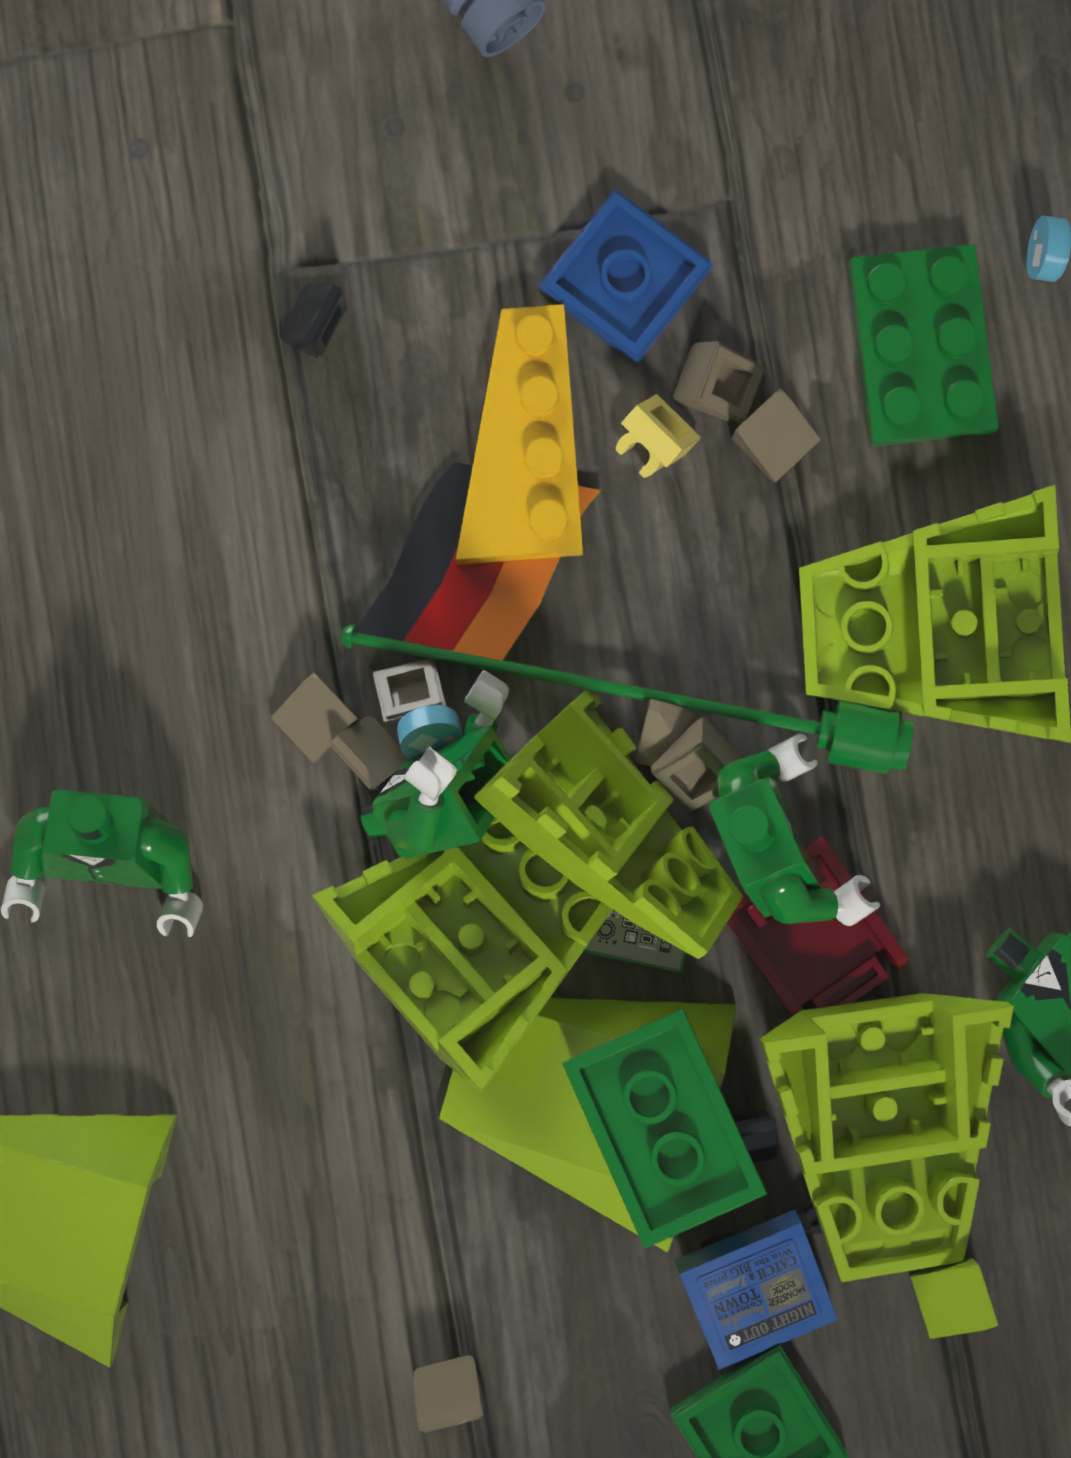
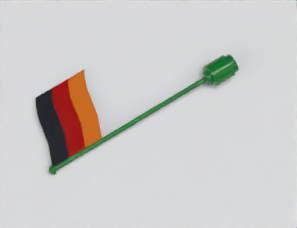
M454 462L443 473L423 502L392 576L357 628L356 624L346 626L341 632V641L349 649H352L353 644L370 646L648 702L650 699L689 710L817 735L816 748L827 750L826 763L887 774L889 769L904 771L911 750L914 721L900 719V714L897 711L838 700L834 712L823 710L820 722L506 661L505 658L540 607L561 557L457 565L456 555L473 465ZM578 486L580 519L593 501L602 493V490Z

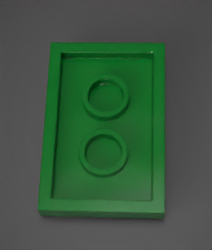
M975 244L851 257L847 267L870 447L994 434L999 427Z
M684 1007L562 1062L644 1249L767 1195V1190Z

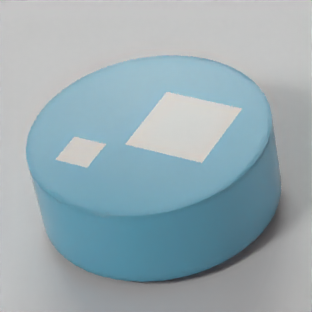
M1042 215L1036 221L1027 250L1026 267L1030 279L1055 282L1064 273L1071 251V226L1067 219Z
M425 705L413 709L402 717L397 725V735L401 751L409 759L425 753L428 747L435 749L463 737L458 714L453 709L442 705Z

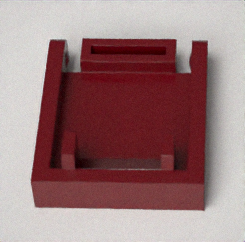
M818 836L805 845L823 888H830L835 891L852 879L823 836ZM743 889L740 891L743 898L726 923L791 1017L804 1010L802 1005L809 1000L815 1008L853 1003L889 978L885 969L874 956L881 949H883L888 960L897 969L910 962L876 911L852 926L844 925L836 917L828 921L784 924L775 920L773 916L765 920ZM860 891V893H861V895L864 897V899L867 900V898L864 896V894L862 893V891Z

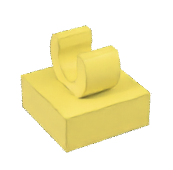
M656 394L636 405L621 422L629 432L619 439L616 451L622 455L630 450L635 443H641L649 451L650 455L648 463L639 471V474L645 478L654 474L663 466L667 468L684 457L701 437Z

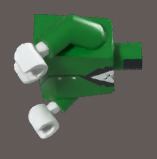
M482 671L464 700L466 704L480 713L468 717L463 737L435 749L428 747L425 753L403 763L377 798L362 806V825L370 837L380 839L387 836L398 855L405 859L473 844L482 839L495 817L474 796L511 759L496 734L498 724L494 721L501 712L509 694V687L506 683L487 671Z
M796 734L771 747L768 751L766 750L730 762L724 766L716 779L720 798L708 803L709 810L744 891L765 918L773 916L775 920L781 923L796 924L828 921L836 917L844 925L852 926L880 907L879 902L870 903L860 893V891L871 884L867 877L857 875L833 891L830 888H823L776 781L777 779L789 781L817 766V759L806 762L799 754L798 744L807 740L806 735Z
M60 789L53 790L49 807H39L24 815L17 823L10 871L13 876L7 882L1 907V913L5 919H9L11 906L21 903L33 910L31 922L38 920L45 893V886L39 879L43 874L45 878L162 889L168 896L157 920L159 932L164 936H168L174 919L186 925L188 937H192L203 910V903L196 894L190 892L194 883L189 841L181 828L170 824L147 800L129 796Z
M1009 928L994 942L986 955L987 959L1012 978L995 1000L1009 1002L1014 1006L1010 1028L1003 1029L1002 1037L1012 1066L1042 1096L1053 1099V1105L1059 1118L1064 1124L1071 1126V1113L1064 1108L1065 1103L1071 1098V931L1067 935L1051 932L1035 949L1019 934Z

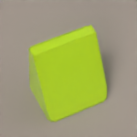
M971 1256L965 1257L964 1262L936 1266L909 1275L930 1339L983 1331L998 1326L980 1266Z

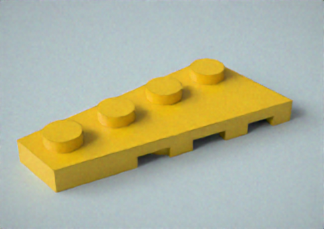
M564 304L501 309L457 549V565L583 555Z

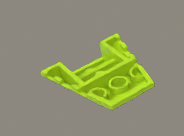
M1055 485L1034 491L1030 495L1003 504L1000 502L975 510V513L941 524L935 523L914 530L913 533L883 543L880 541L800 567L806 694L1071 743L1068 678H1065L1058 570L1059 536Z
M585 689L526 743L486 783L474 798L524 845L578 887L634 924L700 959L709 952L743 898V895L695 828L687 827L681 830L667 810L674 800L659 780L654 781L652 784L646 781L629 757L637 749L622 727L614 732L610 731L595 710L604 703L596 691Z
M496 818L479 842L409 859L400 857L390 863L385 860L362 871V876L337 888H334L332 885L312 895L313 900L359 966L435 1054L481 1094L613 910L578 887L524 845Z
M919 993L801 1010L759 1038L836 1276L841 1282L964 1262L980 1179L975 1175L980 1149L987 1146L991 1123L986 1120L992 1085H999L1004 1060L998 1054L1003 1029L1010 1028L1014 1006L1009 1002Z
M550 997L482 1094L454 1070L452 1071L439 1119L638 1235L562 1062L684 1007L721 1089L737 1004ZM674 1236L654 1245L668 1253Z
M0 1114V1308L109 1368L113 1364L129 1303L122 1299L151 1187L162 1176L177 1114H155L153 1116H123V1114H96L94 1116Z

